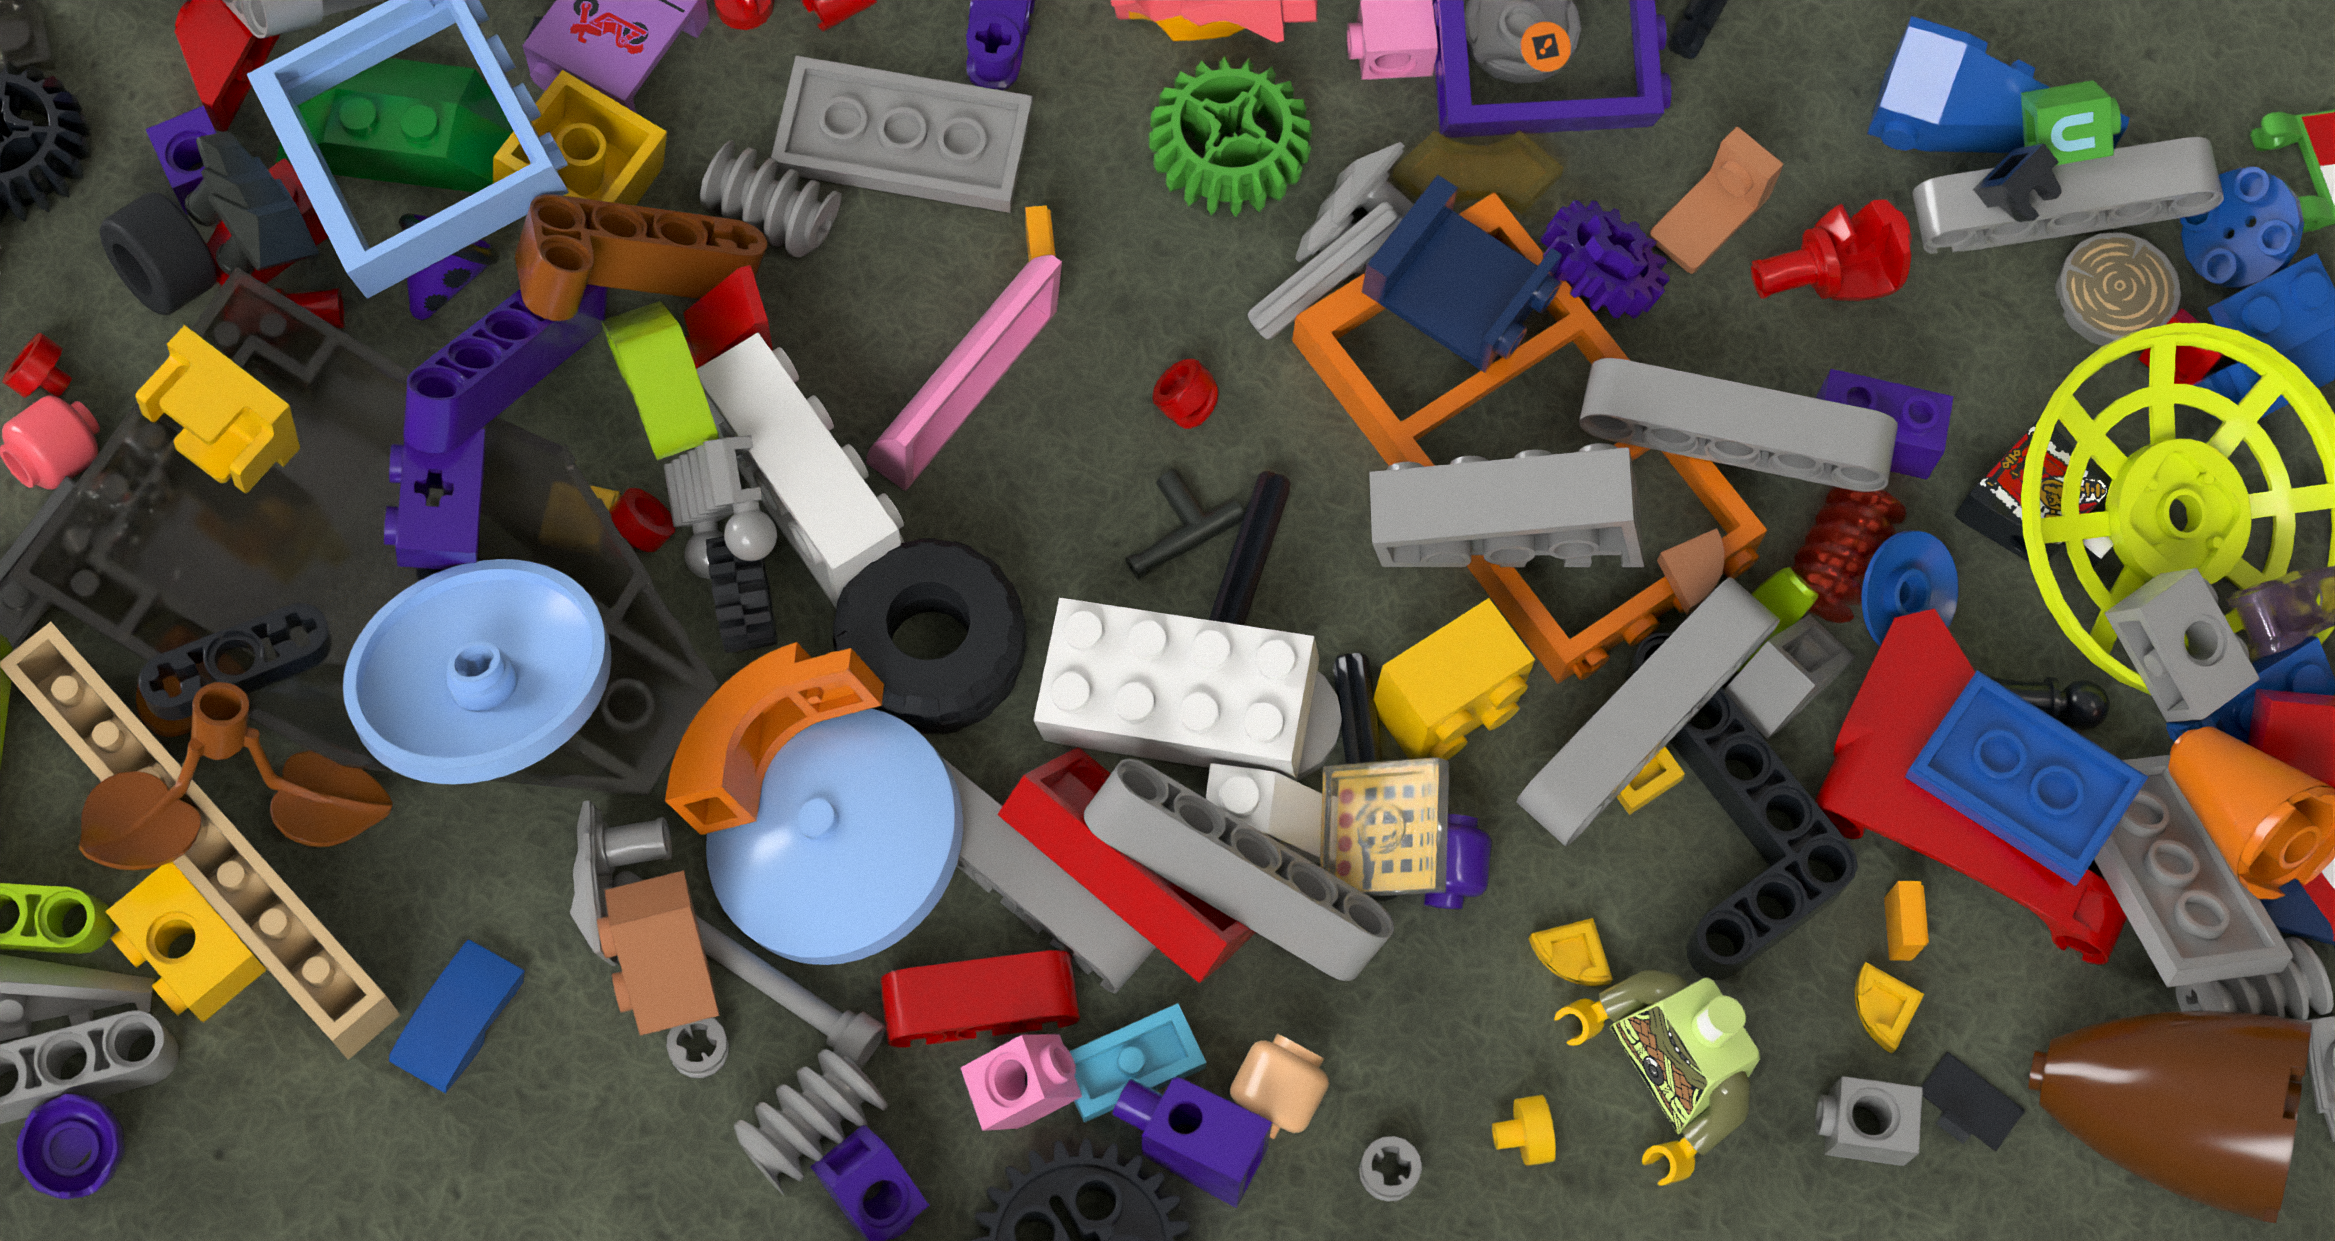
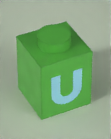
M2094 80L2021 93L2024 147L2044 143L2059 161L2057 165L2114 156L2113 135L2119 134L2121 131L2120 109L2117 100L2114 97L2111 98Z

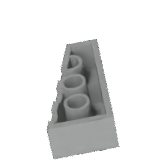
M1598 443L1587 445L1581 448L1579 452L1554 455L1545 450H1527L1518 453L1512 459L1491 461L1480 456H1463L1452 460L1448 465L1427 467L1415 462H1400L1390 465L1385 471L1370 472L1372 545L1382 567H1466L1471 563V555H1484V559L1487 562L1500 565V567H1525L1526 563L1532 560L1535 555H1551L1563 559L1564 567H1590L1592 563L1591 556L1621 555V567H1644L1640 496L1629 447L1617 448L1611 444Z

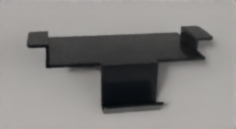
M1949 1052L1944 1055L1941 1062L1921 1086L1922 1096L1943 1111L1936 1124L1962 1144L1973 1134L1996 1152L2025 1113L2023 1108Z

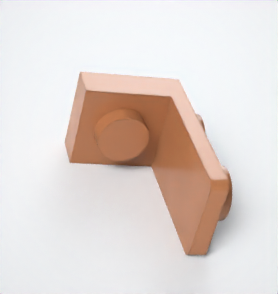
M1737 126L1721 142L1711 170L1651 229L1648 238L1654 239L1656 242L1655 246L1690 274L1695 273L1770 198L1784 164Z

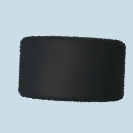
M145 193L104 219L99 228L102 246L118 276L143 305L157 314L170 315L212 288L217 281L215 262L201 234L187 215L173 201L160 193Z

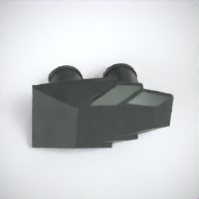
M229 131L197 138L196 142L205 167L201 171L204 179L185 199V208L188 215L200 225L211 227L213 221L215 225L223 221L232 235L216 252L218 265L226 274L237 279H243L245 275L247 277L251 276L255 269L260 271L316 257L319 254L294 200L282 181L273 178L259 157L253 158Z

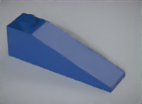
M1911 16L1884 74L1867 134L1881 138L1885 145L1896 150H1911L1915 148L1930 152L2010 153L2013 149L2024 147L2021 93L2050 87L2033 78L2035 68L2018 59L2010 67L1986 54L1988 43L1976 36ZM2121 113V131L2119 134L2113 135L2114 149L2126 131L2130 119Z

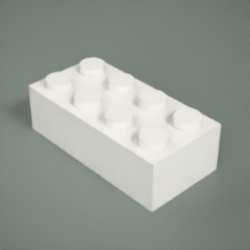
M756 333L696 370L712 413L719 439L752 436L753 448L736 457L738 470L751 488L760 487L761 503L832 604L837 608L839 596L843 587H846L848 582L871 562H875L886 555L887 552L901 546V543H905L899 533V529L904 526V522L890 498L885 493L876 497L866 484L864 479L869 477V474L855 449L850 444L841 448L829 432V430L834 428L833 422L820 400L814 395L806 399L794 383L799 380L798 373L784 350L778 347L771 351L761 335Z
M1059 598L1034 723L1043 740L1048 742L1210 768V763L1274 771L1297 782L1319 665L1315 637Z

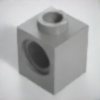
M1842 1076L1829 1089L1828 1095H1820L1817 1103L1815 1132L1817 1135L1826 1136L1824 1155L1905 1166L1919 1154L1922 1087ZM1854 1107H1863L1875 1114L1880 1125L1879 1135L1865 1134L1856 1127L1852 1118V1109Z

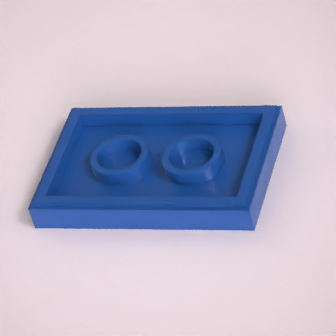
M1977 670L1913 762L1905 778L2076 886L2148 779V776Z

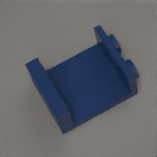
M1437 174L1367 264L1362 293L1485 373L1498 355L1507 360L1517 349L1527 331V327L1522 325V323L1534 309L1542 314L1555 298L1562 284L1561 281L1555 278L1562 254L1551 248L1539 265L1534 264L1455 213L1453 207L1458 187Z

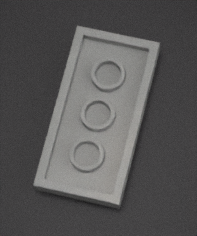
M796 56L771 158L778 161L777 173L785 174L790 169H795L799 171V177L1010 213L1033 109V96Z
M2170 755L2122 760L2148 776V779L2094 860L2167 987L2283 972L2293 957L2292 952L2261 901L2240 884L2168 772Z

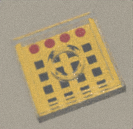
M1441 758L1323 766L1320 867L1368 896L1446 892L1449 762Z

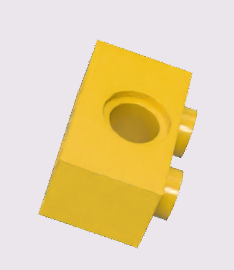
M173 862L160 866L105 911L120 928L110 939L136 968L146 960L161 976L152 987L177 1016L189 1008L202 1022H205L267 970ZM184 934L196 935L195 944L189 953L180 958H168L169 947L177 937Z

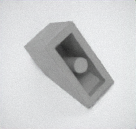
M1809 614L1769 639L1725 688V692L1755 729L1768 739L1793 720L1856 656Z

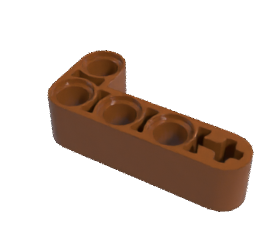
M544 194L535 197L530 203L516 248L515 260L525 306L532 313L544 319L565 321L573 318L578 313L587 285L701 299L738 268L751 265L754 278H756L767 249V240L764 234L755 226L736 219Z

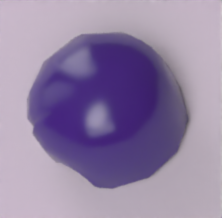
M63 1094L33 1109L26 1118L25 1126L21 1129L16 1143L19 1170L34 1189L63 1200L84 1197L103 1188L114 1178L125 1155L123 1127L110 1107L90 1096ZM92 1149V1152H91V1155H90L88 1161H87L85 1164H83L82 1166L76 1168V1166L82 1161V1159H83V1158L87 1155V1153Z

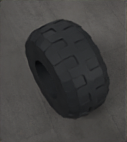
M918 538V540L901 543V546L887 552L886 555L875 562H871L848 582L846 587H843L837 601L835 620H833L834 651L852 648L884 683L882 706L872 709L886 712L903 720L921 735L938 733L944 735L960 731V729L976 722L979 723L991 715L993 710L1003 700L1007 699L1015 687L1016 678L1023 665L1026 649V622L1020 597L1013 583L1008 580L1001 567L989 556L986 557L972 549V546L957 541ZM938 612L950 615L960 622L968 634L958 649L940 659L921 660L909 657L898 649L892 641L894 633L905 620L919 613Z

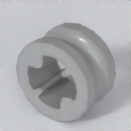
M712 1017L672 1027L667 1035L666 1048L673 1065L680 1073L691 1078H705L715 1074L723 1067L729 1053V1042L723 1026ZM706 1030L709 1043L716 1046L710 1057L705 1052H702L704 1060L701 1062H690L686 1048L680 1046L682 1039L686 1035L691 1040L694 1039L692 1031Z
M1395 1136L1381 1137L1372 1142L1363 1154L1359 1167L1360 1181L1365 1190L1376 1199L1386 1202L1398 1201L1408 1196L1419 1181L1422 1170L1421 1158L1415 1147L1405 1139ZM1384 1152L1396 1153L1398 1165L1408 1167V1178L1406 1179L1399 1175L1396 1186L1385 1185L1383 1173L1372 1171V1160L1375 1159L1381 1163L1384 1158Z

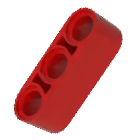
M1039 951L906 968L889 972L880 979L887 1043L891 1047H911L910 1040L926 1039V1045L977 1039L976 1032L992 1030V1036L1043 1030V1023L1057 1022L1058 1028L1071 1026L1080 1020L1072 955L1066 951Z

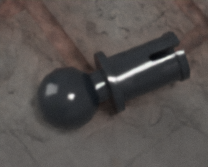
M1990 677L2056 720L2058 716H2061L2067 724L2076 729H2094L2103 723L2108 716L2110 701L2106 691L2097 683L2088 680L2074 681L2065 687L2063 691H2060L2059 682L2054 677H2046L2043 682L2015 681Z

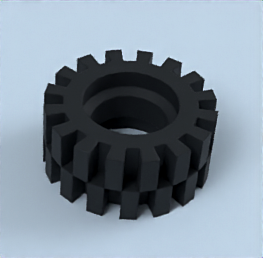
M724 536L706 539L712 593L725 652L732 653L777 645L776 624L765 559L745 561L737 558L728 549Z

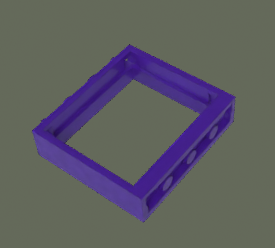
M1432 0L1438 43L1434 69L1440 138L1653 127L1664 114V109L1670 107L1671 81L1668 73H1661L1659 51L1664 50L1666 45V22L1663 14H1656L1655 0H1629L1637 97L1483 105L1471 104L1464 1Z

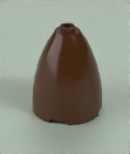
M2178 1011L2124 1017L2086 1026L2051 1039L2048 1052L2035 1050L2028 1089L2041 1092L2039 1105L2069 1133L2101 1156L2137 1177L2176 1195L2207 1206L2276 1224L2278 1211L2281 1210L2295 1138L2302 1091L2301 1081L2306 1071L2312 1023L2256 1013L2226 1011Z

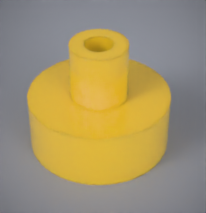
M1537 1095L1515 1099L1513 1105L1514 1120L1492 1123V1134L1496 1149L1520 1147L1521 1157L1526 1166L1554 1162L1556 1156L1555 1135L1550 1110L1545 1097Z

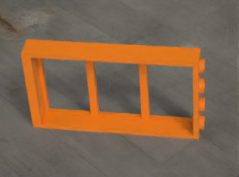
M1495 192L1458 214L1534 264L1539 265L1544 259L1542 250ZM1365 273L1296 315L1292 341L1389 466L1400 462H1415L1422 464L1424 467L1435 466L1416 440L1571 341L1576 344L1591 364L1604 358L1631 361L1580 297L1574 298L1570 295L1572 287L1566 280L1561 281L1562 284L1558 293L1547 308L1557 323L1517 347L1507 360L1503 357L1492 363L1485 373L1483 371L1478 372L1400 422L1337 341L1343 335L1386 309L1362 293ZM1620 442L1614 445L1617 448L1629 447L1632 461L1650 450L1649 448ZM1661 451L1726 531L1727 535L1721 538L1724 547L1722 574H1725L1728 578H1737L1758 561L1760 556L1756 551L1767 529L1712 461ZM1471 555V563L1467 565V568L1557 684L1573 674L1579 680L1591 676L1610 659L1607 653L1608 650L1623 640L1630 647L1642 642L1660 626L1657 618L1674 606L1679 613L1685 612L1667 578L1664 576L1569 639L1514 567H1500V565L1487 562L1484 559V555Z

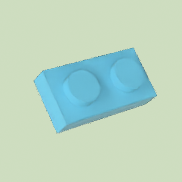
M1179 1003L1069 1051L1075 1063V1078L1082 1095L1074 1103L1084 1123L1114 1110L1124 1087L1131 1078L1157 1091L1168 1086L1174 1077L1184 1079L1206 1068L1204 1056Z

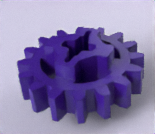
M1574 200L1568 208L1562 206L1546 226L1547 231L1541 237L1540 242L1548 247L1543 254V258H1545L1551 248L1562 254L1555 278L1568 282L1572 287L1570 295L1574 298L1580 297L1582 294L1589 298L1592 310L1597 312L1601 306L1607 307L1613 318L1619 319L1624 311L1633 319L1637 318L1643 310L1648 312L1665 292L1663 287L1670 278L1661 270L1667 263L1666 259L1660 255L1653 254L1651 251L1656 245L1655 240L1647 238L1636 221L1630 222L1627 225L1621 221L1618 209L1613 208L1611 212L1603 211L1597 201L1592 200L1586 208L1578 200Z

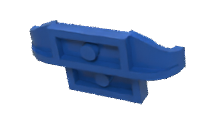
M2317 253L2207 308L2216 326L2240 331L2268 344L2294 363L2317 388L2335 380V287ZM2234 360V363L2194 383L2193 386L2209 389L2238 405L2262 376L2247 365ZM2280 395L2260 419L2286 406L2289 402Z

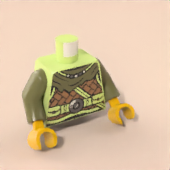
M1648 969L1600 992V1000L1597 1002L1586 998L1574 1001L1560 1009L1556 1013L1554 1020L1556 1021L1568 1014H1574L1581 1020L1583 1025L1582 1033L1566 1042L1572 1046L1582 1044L1602 1031L1606 1019L1610 1018L1615 1022L1610 1026L1611 1030L1677 1134L1679 1135L1683 1132L1685 1136L1680 1141L1654 1145L1643 1154V1165L1654 1163L1664 1155L1667 1156L1670 1161V1172L1667 1177L1658 1182V1185H1668L1690 1177L1695 1167L1694 1155L1696 1153L1706 1155L1746 1120L1749 1114L1750 1100L1749 1076L1759 1062L1760 1055L1758 1048L1744 1028L1746 1018L1743 1007L1732 997L1723 996L1713 980L1705 977L1688 985L1680 975Z

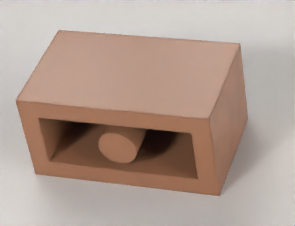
M679 871L606 889L605 897L608 916L596 919L599 937L605 958L614 956L619 958L622 971L612 973L618 1006L621 1013L633 1010L639 1034L644 1035L719 1016L712 975L685 872Z

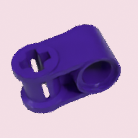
M1035 0L970 1L966 41L969 51L967 75L972 84L978 87L1003 91L1016 82L1020 73L1026 35H1029L1031 28L1029 26V14H1033Z

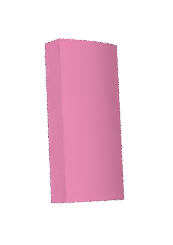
M1043 255L1034 258L1025 265L869 449L866 460L869 466L906 491L1057 312L1062 261L1053 255Z

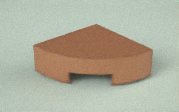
M1717 528L1661 552L1657 559L1686 615L1694 612L1713 592L1721 577L1724 567V547Z

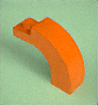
M798 642L765 654L727 680L708 699L694 717L676 750L668 778L665 801L700 835L756 822L763 779L778 751L792 737L815 723L882 706L884 683L852 648L811 658Z

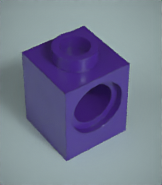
M204 105L145 129L169 183L186 215L188 213L185 208V199L204 179L201 171L205 167L195 171H188L194 164L203 162L196 140L198 137L216 133Z
M864 1124L825 1154L822 1159L810 1166L851 1225L867 1241H886L899 1237L911 1227L915 1217L929 1206L890 1148ZM883 1180L879 1193L871 1200L863 1202L867 1189L872 1184Z

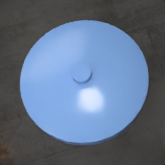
M495 559L466 563L437 572L416 582L391 599L374 615L358 636L348 657L343 679L344 702L348 716L364 746L379 762L391 770L412 779L436 784H469L488 781L512 774L540 761L566 743L584 725L597 707L605 691L611 668V646L608 633L596 604L585 589L569 576L551 567L522 560Z
M870 708L815 723L792 737L771 761L762 783L757 821L707 833V867L716 897L726 914L738 928L762 947L780 957L806 964L832 965L852 962L877 954L914 930L933 910L950 883L958 862L963 837V811L958 787L951 770L938 751L916 729L893 715Z

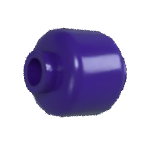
M1445 813L1444 885L1440 890L1417 891L1425 893L1424 906L1462 910L1464 897H1477L1487 890L1492 839L1487 832L1477 828L1478 818Z

